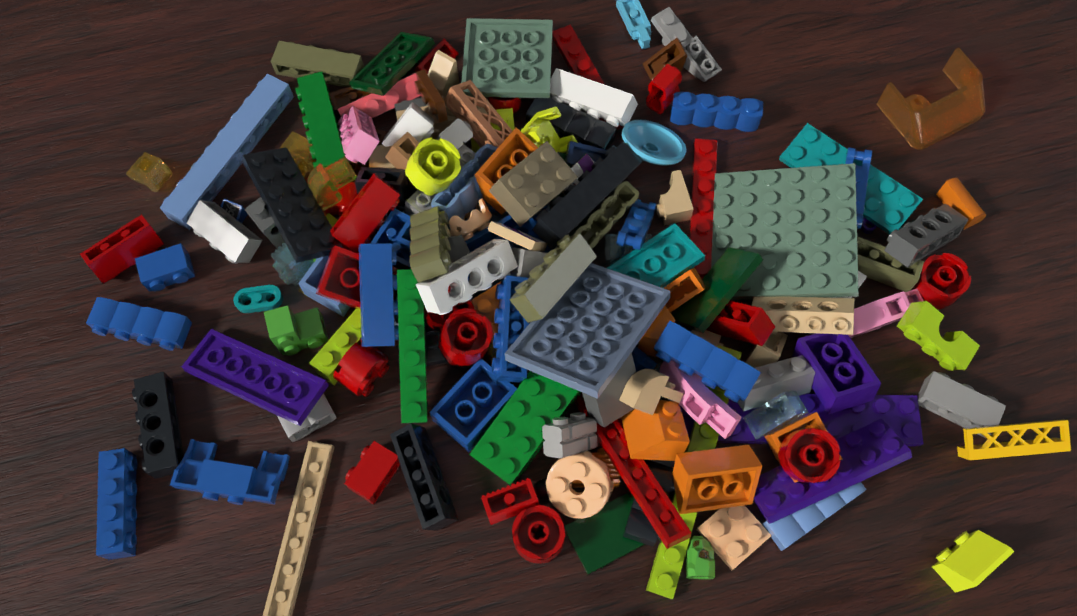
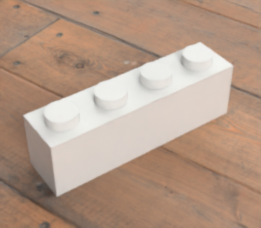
M558 68L555 69L551 77L550 98L557 103L566 104L576 111L585 112L596 120H599V118L604 119L615 127H618V125L625 126L630 121L638 105L633 94Z

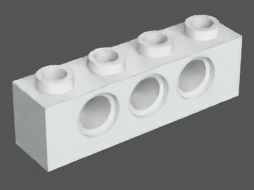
M493 239L451 265H448V273L417 283L416 287L427 312L444 315L451 312L454 305L470 300L477 291L490 288L492 286L491 283L495 280L503 279L506 275H510V271L517 268L518 265L509 241Z

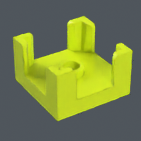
M557 106L537 112L521 130L538 148L548 141L556 152L565 153L570 141L577 142L573 135L559 138L549 120L561 117Z

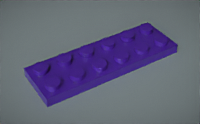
M210 329L181 366L185 372L298 426L302 425L329 386L327 381L213 329Z
M881 418L836 439L839 444V453L842 460L840 461L839 469L830 479L818 483L800 481L795 483L783 470L782 466H778L760 475L753 500L767 522L771 524L912 458L911 450Z

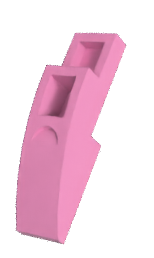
M918 288L908 292L903 291L855 308L853 335H849V337L852 338L900 321L911 303L923 301Z
M672 360L669 363L663 361L659 369L660 373L668 376V381L675 384L674 389L683 393L679 403L680 406L699 425L706 422L724 439L731 436L742 417L701 382L702 377L695 373L692 376L687 375L679 370L680 365Z

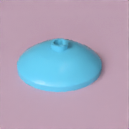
M633 120L626 123L622 130L624 142L643 161L648 163L672 165L682 161L686 154V146L683 140L675 132L661 124L647 120Z

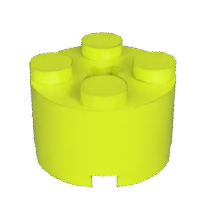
M424 139L418 144L407 162L406 176L417 189L426 195L432 196L447 189L461 170L460 154L456 147L445 139Z

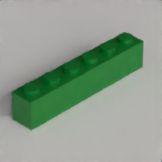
M323 72L297 78L299 87L295 88L300 101L301 113L306 115L302 116L305 129H309V131H305L308 142L313 144L309 149L312 159L317 160L313 162L316 175L322 176L324 184L350 177V169L343 151L337 120Z
M411 269L397 270L401 423L428 422L424 303L416 287L418 281Z

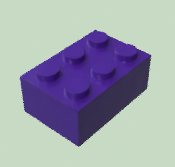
M815 333L797 340L792 357L803 355L814 369L815 375L812 389L828 414L874 400L881 382L849 335Z

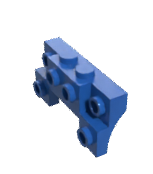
M191 439L182 461L174 470L170 483L172 487L177 489L200 492L203 494L202 498L218 501L219 497L228 498L227 502L237 505H243L244 501L252 503L256 501L275 505L280 482H284L290 456L263 451L259 466L256 469L251 466L214 461L218 447L216 443H205Z

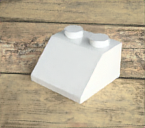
M412 102L386 134L382 144L385 147L392 146L406 132H409L418 142L422 139H427L434 132V119Z

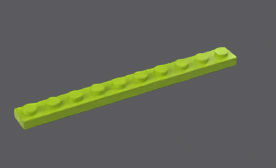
M721 345L716 346L740 360L741 352ZM706 386L723 402L728 404L729 398L724 396L725 391L717 386L715 389ZM694 421L689 438L690 443L686 448V452L715 449L719 433L706 422L699 425ZM674 492L672 504L678 511L676 493ZM697 512L680 514L692 532ZM690 538L668 549L662 541L659 543L646 591L669 599L674 598Z

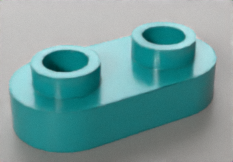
M275 285L240 289L235 294L233 302L242 313L276 309L282 304L283 294ZM275 297L273 301L268 302L269 298ZM251 300L250 304L245 305L246 301Z

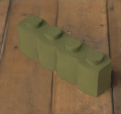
M628 181L622 182L573 235L580 233L590 248L593 249L637 200L639 191Z
M439 206L411 215L410 267L418 283L448 273V265L452 263L448 253L451 247L447 239L450 237L447 227L449 224L447 213L445 210L440 211Z

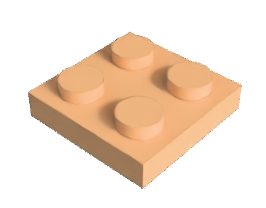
M745 505L719 509L696 529L702 537L710 542L713 550L731 571L772 536Z

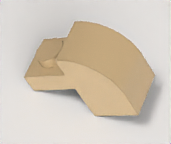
M642 369L630 377L619 401L634 409L653 415L661 396L680 403L683 393L674 389L675 384L668 381V376L653 369Z

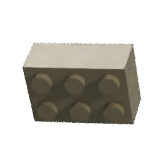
M546 141L503 175L491 187L489 192L521 227L569 187L578 176Z

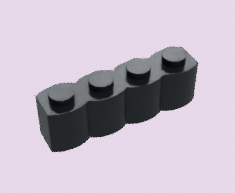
M535 98L526 112V123H528L537 112L557 106L561 117L549 121L559 138L573 135L578 143L608 150L616 137L617 128L602 120H596L591 115L576 111L566 104L557 103L552 98Z
M645 459V463L669 497L670 491L675 492L673 480L675 461ZM634 498L623 537L653 547L656 541L661 542V539Z

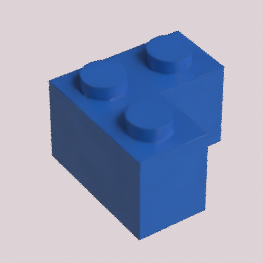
M397 209L392 210L370 243H392V250H396L397 257L396 265L392 266L401 270L411 269L410 216Z

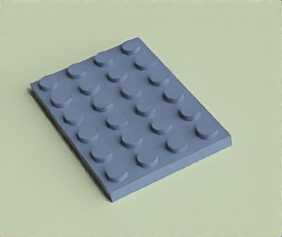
M591 263L543 319L530 322L505 352V360L598 399L669 301L671 291Z

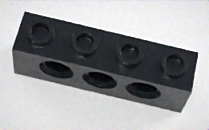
M159 372L134 379L135 388L132 389V395L138 411L135 412V418L141 430L138 440L144 452V458L141 461L142 468L145 473L155 479L172 475L184 457L173 381L165 372ZM158 398L156 404L150 407L151 402ZM161 421L160 426L157 429L153 430L154 425L157 422ZM164 444V449L157 454L158 447Z
M410 423L391 433L390 436L422 529L438 531L458 521V516L426 428Z

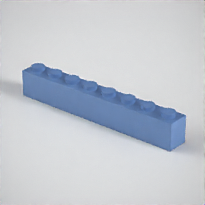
M266 74L258 82L257 87L250 96L246 97L242 106L231 116L226 126L218 132L214 141L205 148L204 153L197 162L193 163L189 172L178 182L173 192L164 199L160 209L168 219L188 230L192 228L187 224V221L199 200L211 202L243 163L242 155L250 154L294 96L289 84L269 74Z

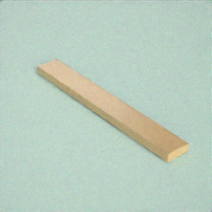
M308 441L263 616H292L334 451L333 445Z

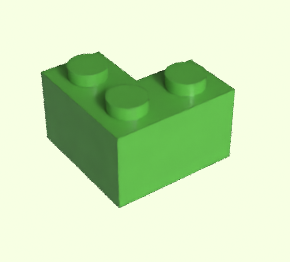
M288 305L264 312L270 340L282 355H294L305 348H317L329 340L324 319L318 307L293 314Z

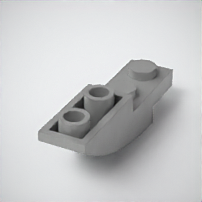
M670 7L652 17L651 22L662 35L661 42L664 46L675 38H679L688 55L684 68L691 74L705 82L721 72L722 69L697 36L693 38Z

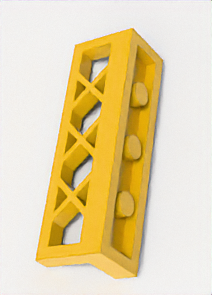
M1063 419L964 428L965 446H957L958 457L967 460L1071 451L1069 422ZM1060 426L1061 439L1046 436L1052 427ZM1027 429H1032L1038 434L1034 440H1023L1021 437ZM1002 431H1007L1012 436L1009 442L998 443L996 438ZM981 433L987 438L984 444L973 445L972 434Z

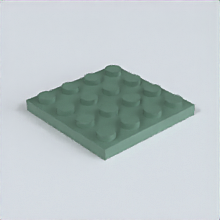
M467 18L461 83L471 80L484 97L550 98L553 20ZM468 89L463 90L466 95L473 97Z

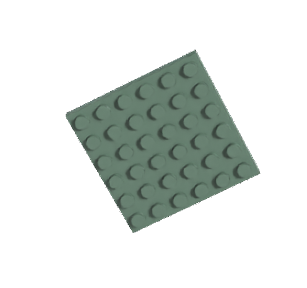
M855 163L715 173L711 268L728 247L759 253L763 258L760 265L731 300H753V297H859Z

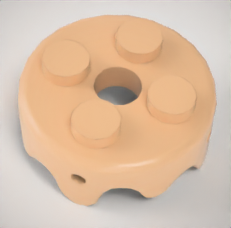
M483 198L479 200L476 209L465 214L464 219L455 215L450 218V237L462 234L466 241L474 236V232L477 230L479 232L490 225L489 220L492 218V214Z
M590 451L559 458L548 472L546 480L547 494L553 506L562 514L578 519L592 517L599 513L608 502L614 487L607 465L594 457ZM572 481H582L585 490L583 492H576L572 488Z

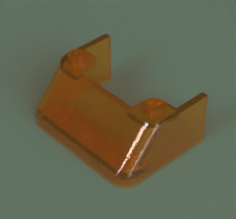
M960 48L955 49L942 70L959 90L930 104L925 97L918 94L904 98L892 82H890L877 103L878 107L900 134L915 149H925L980 120L986 111L982 73Z

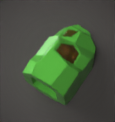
M693 536L689 540L685 555L686 578L708 580L715 578L714 550L710 542L702 536Z

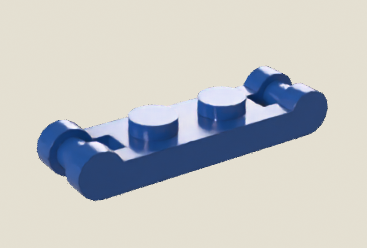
M848 147L845 164H853L854 160L862 161V166L855 165L857 229H861L872 150L865 149L863 152L855 151V148Z
M637 199L632 204L621 231H619L616 245L623 247L624 245L633 246V249L641 250L654 218L657 203L650 202L647 204Z

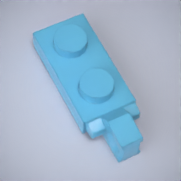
M617 0L616 7L633 40L638 39L641 49L649 48L650 35L652 33L651 24L639 0Z

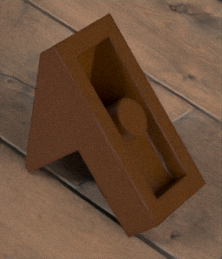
M675 38L645 61L643 66L652 81L666 64L675 66L682 72L688 55L679 38Z

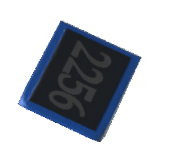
M225 198L222 201L221 208L242 223L248 215L244 207Z

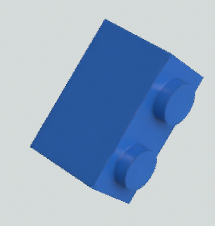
M181 243L135 258L140 281L149 292L160 291L166 286L184 283L188 279L195 277L190 255Z

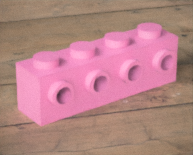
M352 106L348 114L344 113L338 122L341 143L347 159L354 163L359 161L365 165L378 145L379 138L372 117Z

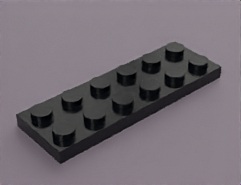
M287 147L242 155V162L296 263L329 256L334 246L343 248L341 242L332 236L330 232L331 224Z

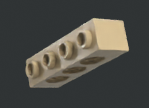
M753 297L752 306L763 308L775 325L772 332L853 335L855 298Z

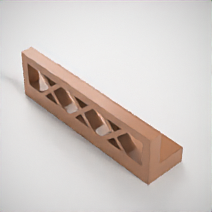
M471 80L450 87L444 99L445 105L457 119L466 121L471 126L472 138L481 148L486 144L499 147L512 132L507 123ZM468 89L473 97L466 95L463 90ZM476 106L484 108L487 114L480 112ZM490 122L498 125L501 130L493 129Z

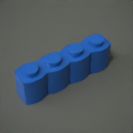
M676 92L673 96L670 122L677 125L715 126L724 130L736 128L744 132H753L759 127L763 115V102L754 98L740 100L733 96L718 98L711 94L695 95L690 92Z
M97 297L86 324L92 328L91 331L101 336H106L107 333L114 334V337L124 341H128L129 338L137 339L136 341L143 345L151 346L152 343L159 344L163 349L173 351L174 348H183L192 322L187 316L178 313L164 312L150 307H141L131 303Z
M672 321L668 322L654 346L658 358L667 363L671 360L680 365L678 369L687 375L692 376L693 373L702 377L701 382L712 389H715L716 386L725 391L724 396L734 402H738L739 399L742 401L746 400L761 374L760 371L738 360L731 354L715 347L708 341Z

